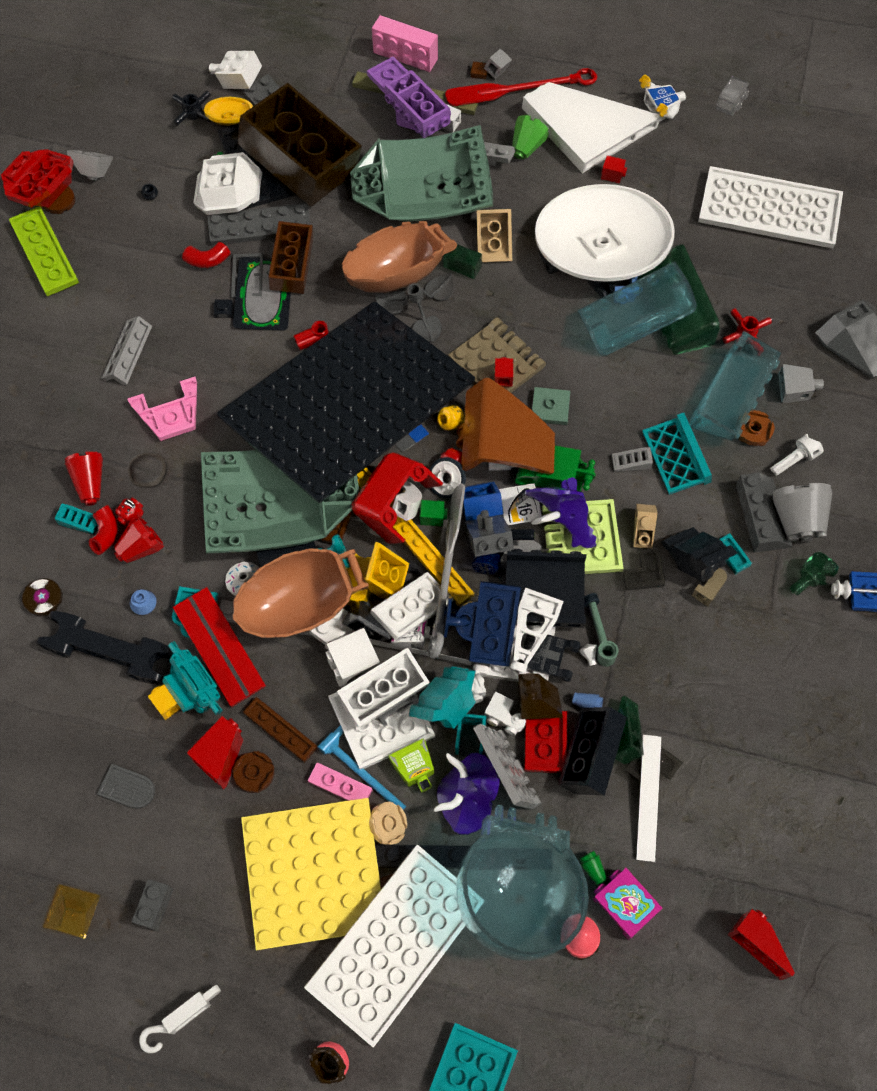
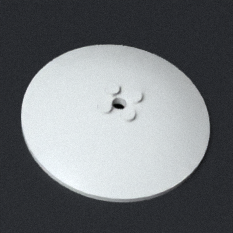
M596 184L569 190L551 200L538 216L535 238L542 255L559 270L586 280L619 281L640 276L659 265L672 248L675 230L670 214L653 197L625 186Z

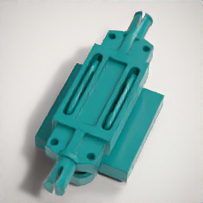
M175 641L169 643L168 647L173 652L169 660L172 664L171 674L164 676L162 682L181 710L186 712L194 708L198 713H205L211 708L215 715L220 714L223 710L217 703L220 698L219 692L216 690L217 685L196 656H192L189 650H180Z

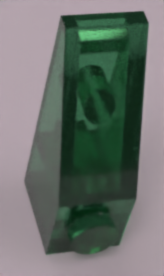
M623 696L618 712L627 717L615 759L625 765L643 756L644 749L638 704Z

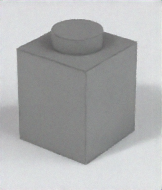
M499 49L489 58L484 69L496 79L506 71L512 59L503 50Z

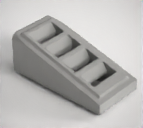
M644 447L612 454L614 472L651 469L653 464L651 448ZM626 458H629V459H630V463H629V464H627V459H626ZM619 459H622L623 465L619 464Z

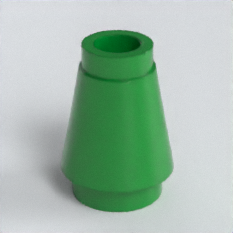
M592 851L580 858L582 863L580 865L596 885L607 880L599 854L597 855L595 851Z

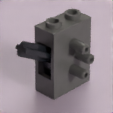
M482 510L475 520L464 521L467 540L475 557L514 550L513 540L535 539L534 529H510L502 515L490 517L487 510Z

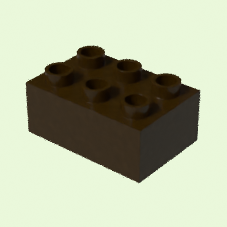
M288 82L240 115L237 144L310 207L351 177L350 172L358 164L362 145Z

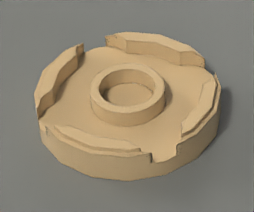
M389 801L380 803L373 808L369 826L375 840L380 844L392 845L399 843L405 836L404 832L407 829L408 823L406 814L399 805Z

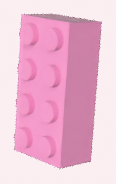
M381 15L373 25V53L387 58L394 56L399 62L428 72L432 70L438 60L437 34Z

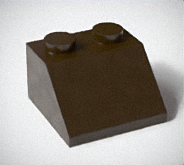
M538 673L518 674V698L521 719L562 718L558 688Z

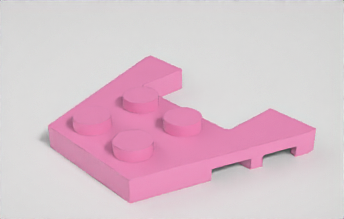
M196 377L180 381L185 395L183 398L153 408H148L144 394L128 398L130 406L160 441L196 429Z

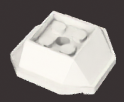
M243 152L216 155L210 159L203 160L201 171L197 175L193 203L206 215L239 212L251 203L259 201L262 172Z

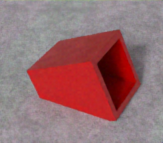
M222 716L187 754L203 772L224 790L229 782L243 743V738L240 734L242 731L238 728L239 725L233 719L229 718L227 720Z

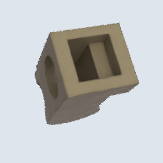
M718 568L713 576L707 580L704 587L698 584L692 597L708 607L723 587L727 579L726 572Z

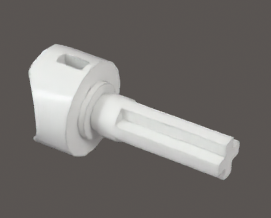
M805 434L796 441L798 449L772 466L770 470L777 476L803 458L812 461L823 453L822 444L809 438L808 434Z

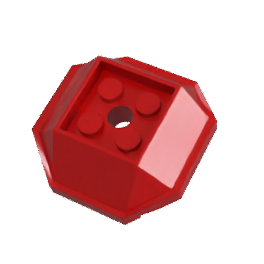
M48 149L37 150L31 153L30 151L21 152L1 174L6 197L8 200L29 207L35 205L50 207L72 183V158Z

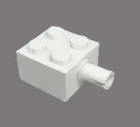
M227 51L221 64L211 63L209 65V72L216 75L223 89H250L262 65L254 51Z

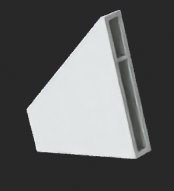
M551 82L539 86L531 93H527L523 97L522 109L531 116L532 120L534 118L539 119L548 127V137L581 173L604 161L606 156H612L656 129L661 117L659 114Z

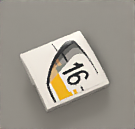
M535 483L499 489L503 506L502 515L508 525L532 522L542 516L539 501L525 495L526 490L536 488Z

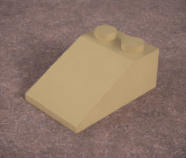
M511 209L477 210L478 263L512 262Z

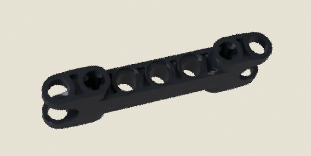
M51 611L48 616L50 620L59 625L57 633L50 637H38L36 644L62 657L70 658L73 650L127 666L129 667L126 672L127 676L141 682L156 685L163 684L162 680L164 677L153 670V664L158 659L171 658L173 655L170 648L159 641L142 637L139 645L85 629L86 621L83 618L59 611Z

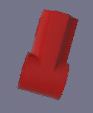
M316 321L311 328L293 337L298 348L302 350L326 336L329 331L324 321Z

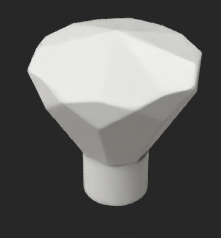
M586 644L579 649V652L587 659L589 666L596 664L595 656L598 645Z

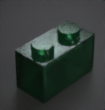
M457 244L453 251L444 254V267L475 279L482 267V254Z

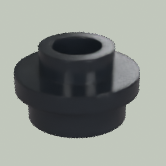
M145 184L141 190L142 197L146 200H152L157 197L158 189L153 184Z

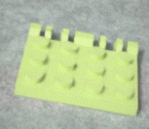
M613 499L586 501L589 510L587 523L588 526L593 528L592 534L597 538L595 541L597 546L572 547V535L560 523L544 527V531L547 532L545 534L546 548L549 549L547 553L558 550L568 554L572 551L586 554L585 574L623 572L624 568ZM542 505L543 515L551 513L545 505Z

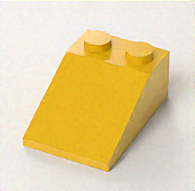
M375 542L365 581L368 583L371 593L379 598L388 599L403 588L409 563L379 542Z

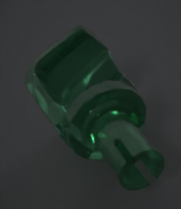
M816 552L803 564L800 570L801 577L790 585L789 588L798 596L809 585L812 587L826 585L825 576L834 577L839 570V566L824 553Z

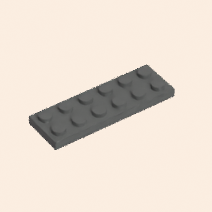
M301 203L208 215L210 244L215 246L218 242L232 244L276 238L279 221L311 225L308 204Z

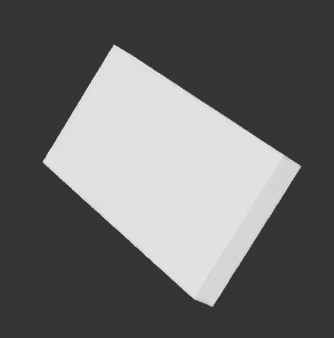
M426 572L371 609L370 614L397 642L437 613L441 585ZM447 593L446 607H447V605H448V598H449V596H450L448 593Z

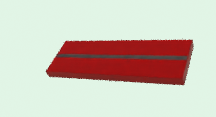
M207 587L173 607L231 707L266 687V684Z

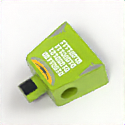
M424 738L388 755L390 763L408 787L417 783L421 793L432 788L428 777L434 774V767Z

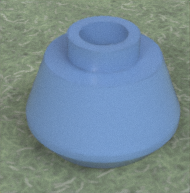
M137 590L131 596L130 608L138 615L149 614L156 606V597L151 591Z

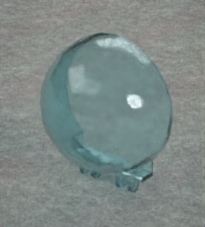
M497 805L495 815H487L482 820L481 836L468 849L460 864L456 891L457 904L462 920L470 934L483 947L496 955L517 961H534L549 957L570 944L580 932L587 916L589 896L583 869L570 849V831L557 829V816L550 815L548 827H545L544 814L542 813L537 814L535 824L516 821V808L513 807L509 808L507 819L503 818V805Z

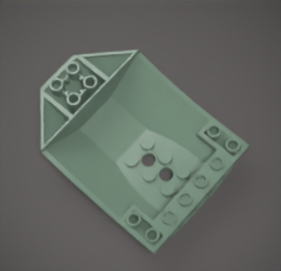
M480 125L427 138L407 140L378 139L350 172L353 200L389 220L423 221L440 219L493 206L491 175ZM461 181L459 185H454L456 182ZM439 184H446L443 189H437Z
M257 450L201 452L206 553L277 549L306 544L325 538L352 511V502L359 493L357 475L323 502L318 503ZM258 504H264L266 510L260 512L255 507ZM243 506L247 510L245 512H239L237 508Z

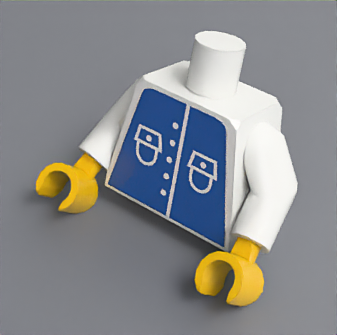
M643 75L639 82H641V87L646 89L644 102L649 111L659 114L661 116L660 121L666 118L669 120L673 119L679 111L680 103L686 99L684 91L676 93L671 85H655L650 82L651 80L647 75Z

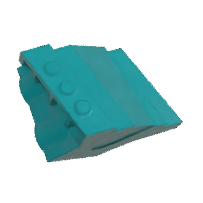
M456 666L444 667L442 676L435 677L420 694L418 704L411 705L409 716L431 722L440 721L444 727L454 729L476 703L472 694L476 670Z

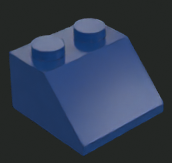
M495 482L465 487L462 510L466 521L477 519V515L481 514L482 510H487L490 517L503 514L501 492Z

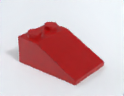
M754 909L744 913L728 933V936L780 980L792 977L795 972L772 925L767 921V917L761 911Z

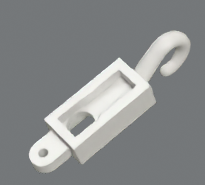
M215 985L204 994L202 992L195 994L164 1018L162 1025L145 1028L139 1037L141 1049L147 1053L159 1051L163 1044L159 1042L156 1046L150 1047L146 1042L147 1036L151 1033L175 1034L211 1006L209 1001L221 992L218 985Z

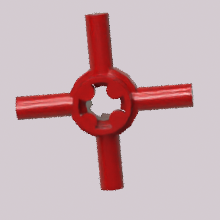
M736 308L732 309L730 313L738 323L736 332L723 337V342L727 344L739 339L743 343L751 342L759 353L763 352L765 348L756 336L758 329L772 323L771 318L768 317L758 322L755 317L746 316L743 318Z

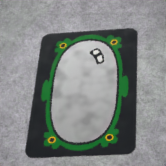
M242 257L239 260L233 327L262 330H286L288 328L291 292L270 290L268 277L272 259L263 258L261 297L252 296V293H259L260 276H254V273H260V258Z

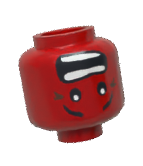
M132 497L130 499H123L115 509V513L118 516L116 520L126 526L136 515L143 516L144 511L142 508L144 506Z

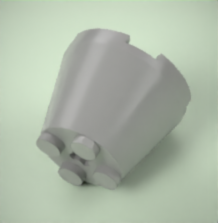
M809 483L808 485L796 487L794 485L786 486L773 491V502L787 541L801 539V542L813 541V537H827L832 501L831 485Z

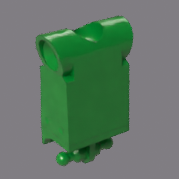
M555 446L553 474L549 475L518 468L515 482L520 486L535 483V486L540 488H561L563 480L573 477L577 480V491L581 492L582 488L588 491L590 483H592L596 476L594 469L595 460L590 459L587 467V463L581 459V450Z

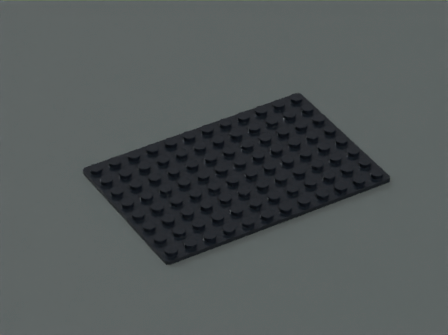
M372 302L218 411L217 416L316 502L321 503L474 383L475 376L380 304Z

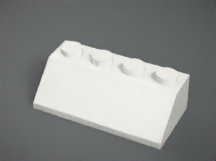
M406 648L341 688L337 693L355 725L360 729L427 687L430 682L410 650Z

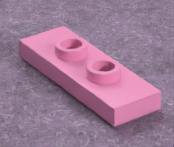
M316 763L308 779V783L347 801L369 798L373 791V788L320 763Z

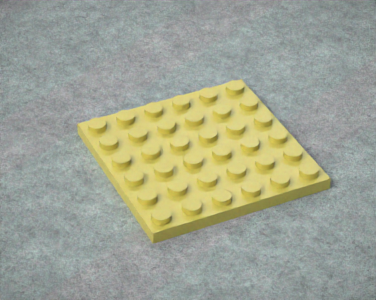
M369 798L241 817L256 950L345 936L379 893L381 885L375 841L369 826L371 815Z

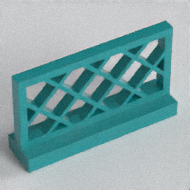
M685 413L678 414L675 419L642 430L669 495L702 483L704 485L711 483L712 474ZM675 425L677 428L675 435L665 432L667 427ZM657 432L660 436L655 441L650 439L648 434ZM663 435L672 438L669 446L660 443ZM675 440L683 442L682 450L672 447ZM658 446L667 449L664 457L656 454L655 451ZM670 451L679 454L676 461L667 458ZM682 455L690 458L689 466L679 463ZM664 462L674 465L671 472L663 470ZM677 466L686 470L683 477L673 474ZM691 471L696 473L699 479L691 481L686 479V476ZM671 477L681 481L679 486L670 487L669 481Z

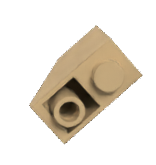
M636 504L633 547L653 549L657 520L655 505Z

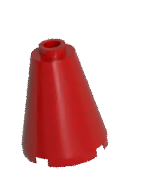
M89 451L85 452L86 455L79 456V453L69 455L64 459L65 466L81 503H85L86 506L97 504L101 493L102 454Z

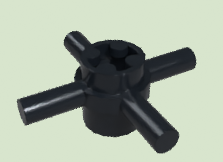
M206 91L199 98L195 94H186L183 98L174 94L172 99L182 105L183 112L173 120L175 125L178 126L186 118L196 120L201 117L207 122H211L205 116L201 106L211 94Z

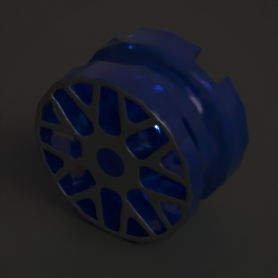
M498 553L477 557L474 555L475 559L472 561V568L475 571L486 575H493L498 572L499 566L497 565L501 559Z

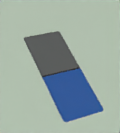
M419 425L395 445L404 452L426 437L429 432L422 425Z

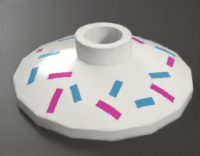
M241 562L231 567L225 579L229 592L236 596L242 584L247 582L259 567L251 562ZM242 575H247L245 579H240Z

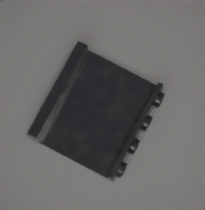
M521 549L507 551L506 585L521 587L518 607L525 588L563 601L559 616L553 627L584 628L586 624V616H584L586 554H582L579 551H572L568 554L558 550L550 551V553H543L542 550L523 552ZM533 612L527 614L526 626H542L544 624L545 618Z

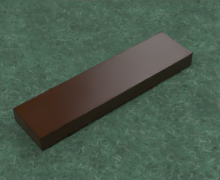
M256 697L243 711L249 719L302 762L305 763L317 749L315 743Z

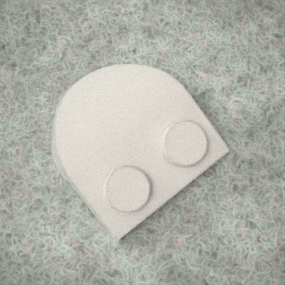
M342 609L334 618L310 630L309 633L325 644V648L328 649V643L355 631L342 624L348 611Z

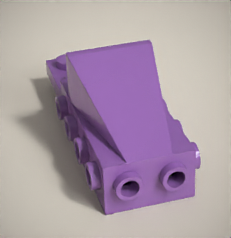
M394 56L367 70V76L386 94V102L395 108L398 126L415 130L416 133L426 138L451 123L450 108L412 70L408 71Z

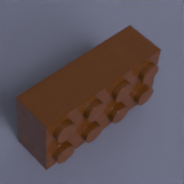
M278 222L268 277L270 290L304 294L313 244V225Z

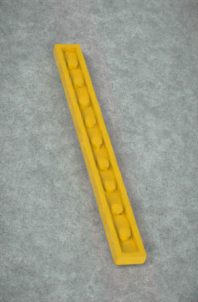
M367 467L357 474L359 490L362 489L372 474ZM395 500L392 501L390 507H393ZM397 516L396 523L392 528L406 539L404 543L441 585L445 558L411 519L405 521ZM451 566L448 594L452 596L453 601L460 607L474 597V592Z

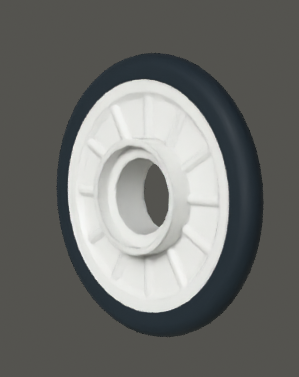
M440 458L429 469L443 482L442 486L431 488L441 498H452L455 488L459 484H465L466 475L465 471L462 470V465L453 458ZM445 473H448L451 477L449 483L443 481Z

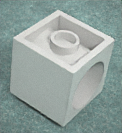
M364 628L327 644L328 651L325 653L339 687H345L361 677L365 672L380 665V661Z

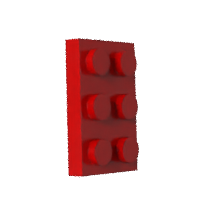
M562 711V718L526 719L524 771L562 773L567 757V711Z

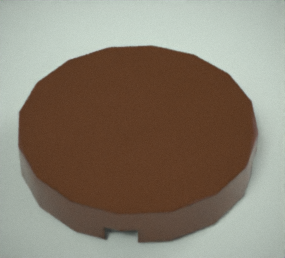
M68 186L50 207H44L45 210L52 214H61L65 210H70L76 200L73 190Z
M253 751L243 754L236 761L233 767V777L236 784L243 791L259 793L272 783L275 768L271 759L266 754Z

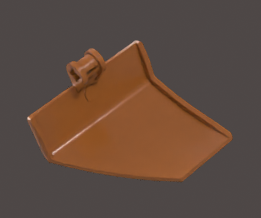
M490 378L480 380L467 390L464 423L457 428L458 439L456 440V446L462 449V470L468 471L482 462H490L549 475L554 473L555 433L537 414Z

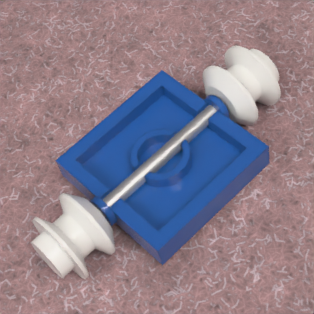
M851 571L849 574L850 583L848 580H845L843 584H840L839 580L832 583L831 594L834 595L835 599L843 595V598L846 600L851 594L853 611L877 612V573Z

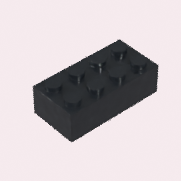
M611 707L581 708L558 785L574 794L605 796L627 717Z

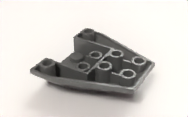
M861 300L832 316L814 335L827 349L873 379L877 377V309L871 302Z

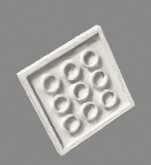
M336 692L328 696L359 769H365L389 758L388 755L423 738L425 742L435 738L429 721L409 716L410 707L413 703L385 719L388 724L386 727L376 718L358 729L338 693ZM414 694L413 696H414V698L416 699V701H417V703H418V700H419V699H418L417 695Z

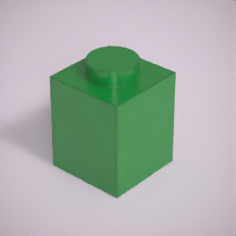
M422 500L420 525L443 527V521L447 520L448 509L444 508V501Z

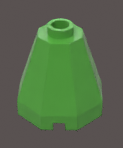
M529 115L518 116L516 120L512 147L515 148L514 156L518 159L528 158L549 136L548 127L539 119L534 118L533 121L530 120L531 116Z

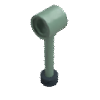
M596 593L587 594L584 596V606L590 609L600 642L596 659L600 665L608 667L614 664L618 655V647L614 642L607 641L597 604L600 602ZM603 651L610 652L612 656H605Z

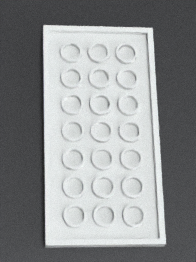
M710 166L698 222L833 249L836 243L843 191Z
M416 845L304 988L368 1044L374 1047L484 901L419 845Z

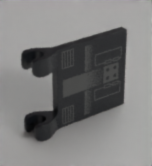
M527 634L523 649L530 650L536 638ZM547 634L527 664V669L570 682L573 672L559 669L564 649L578 653L581 644L576 640H566Z

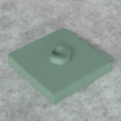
M534 387L532 411L545 423L567 425L570 391Z

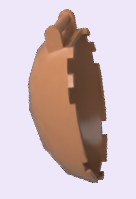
M419 221V223L415 224L403 222L402 226L395 228L389 226L364 238L356 245V249L347 253L342 262L344 276L351 286L365 292L389 293L403 289L412 283H418L430 275L441 261L442 256L453 251L457 247V243L441 230V226L438 223L428 226L426 221Z
M305 549L284 554L262 566L240 587L233 601V620L237 622L244 632L262 638L289 637L319 627L334 618L349 602L352 594L369 587L356 560L355 549L339 555L327 549ZM346 558L349 561V564L357 581L358 586L353 587L349 573L343 562V560Z

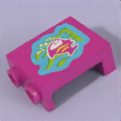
M625 868L622 872L619 869L609 877L612 881L607 886L602 883L594 891L596 896L593 900L601 905L624 931L622 934L629 940L662 907L631 872Z

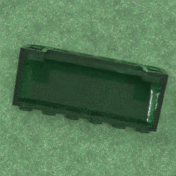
M683 244L676 245L671 248L669 254L659 265L638 276V279H641L644 292L648 294L649 304L655 310L656 320L661 324L662 334L666 335L668 347L672 349L674 355L713 346L720 330L719 319Z

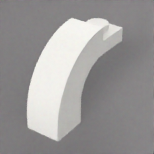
M405 482L394 498L395 501L392 507L398 517L407 521L416 516L422 499L421 491L411 482Z

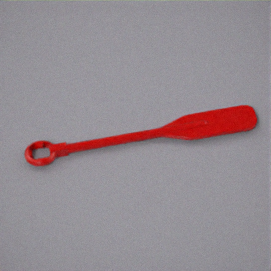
M583 68L577 71L576 74H570L566 77L521 84H477L448 89L445 92V97L449 105L460 106L492 101L509 92L538 88L548 82L557 85L565 83L592 85L597 80V74L592 69ZM583 74H591L592 79L583 80L581 77Z

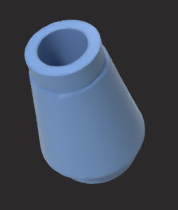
M575 692L572 704L580 708L602 707L604 698L599 697V694Z

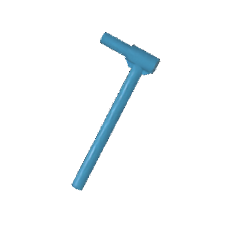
M341 725L317 746L323 754H331L333 752L388 802H394L395 805H399L403 810L406 808V805L365 769H359L357 762L338 747L339 738L344 733Z

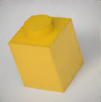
M165 685L154 688L151 694L148 695L165 720L181 709Z

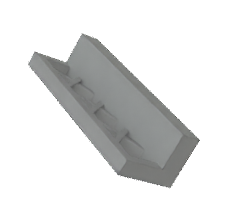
M139 316L126 321L101 379L104 381L115 379L122 385L128 384L152 325Z

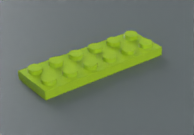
M41 206L9 218L46 296L79 283Z

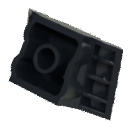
M694 527L688 530L685 529L681 533L678 532L674 536L671 535L660 542L673 556L678 570L701 582L710 579L718 568L723 567L730 557L738 554L731 545L726 546L720 539L705 532L699 533Z

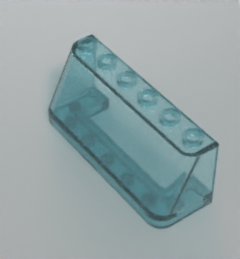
M674 261L579 309L578 312L598 353L605 356L690 315L696 310L697 302L689 281Z
M743 331L728 351L690 418V427L694 430L730 441L734 438L738 439L743 432L741 429L742 425H746L751 417L748 415L749 412L753 411L758 404L756 401L757 397L760 398L766 389L763 387L764 384L769 383L773 376L771 374L772 370H775L780 363L778 359L781 352Z

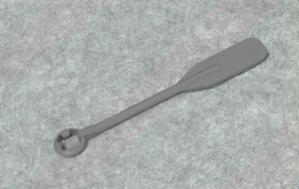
M462 483L455 488L451 498L445 537L446 553L436 620L428 646V655L432 659L439 656L444 643L443 620L454 546L460 528L465 494V484Z

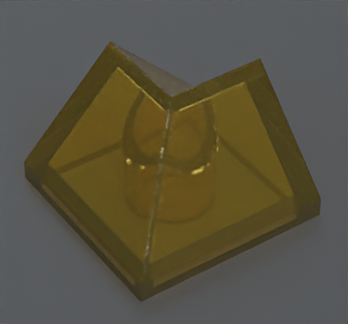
M59 884L43 927L85 939L100 895Z

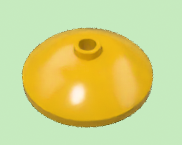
M221 97L208 102L204 107V113L208 119L215 123L233 126L239 124L240 115L252 108L253 105L242 98Z

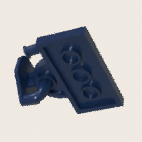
M480 581L478 601H469L461 607L451 606L452 596H449L448 605L445 607L444 638H447L448 627L455 626L460 636L471 641L470 662L509 667L521 587Z

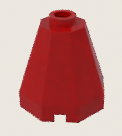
M139 515L131 519L114 547L116 551L114 554L121 562L129 563L156 553L164 547L163 541L152 527L149 528L146 525L147 522Z

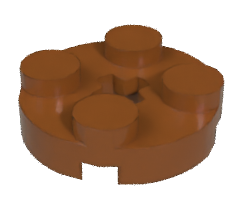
M757 410L748 411L747 414L740 416L737 422V437L746 444L764 446L774 433L773 421L771 423L770 419H768L769 416L764 412ZM756 425L757 429L760 430L754 431L753 429H751V427Z

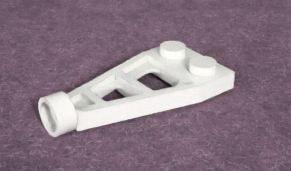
M525 588L518 607L514 658L510 669L525 674L527 664L557 621L563 601ZM530 612L545 618L544 624L538 631L529 630L526 626L527 614ZM525 633L536 638L530 650H525L521 647L522 636ZM522 659L524 661V664L517 662V660Z

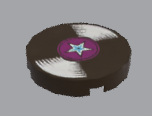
M47 578L32 581L22 594L24 607L36 616H47L51 611H56L63 598L60 586Z

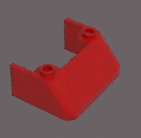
M389 453L383 457L352 502L354 514L388 544L404 543L406 540L392 528L396 523L397 514L390 507V504L407 479L410 478L415 482H419L425 488L439 487L443 484L422 463L397 453Z

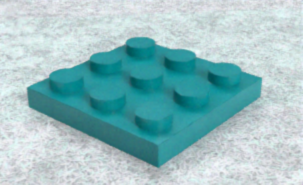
M455 1023L429 1091H504L518 1050Z

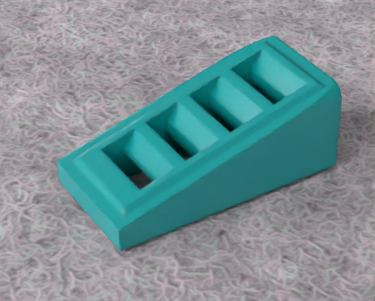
M63 503L55 516L58 525L94 534L98 525L92 513ZM91 519L89 526L86 527L88 520Z

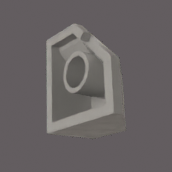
M67 150V155L72 158L73 164L80 174L86 175L87 179L90 180L104 177L113 160V156L106 154Z

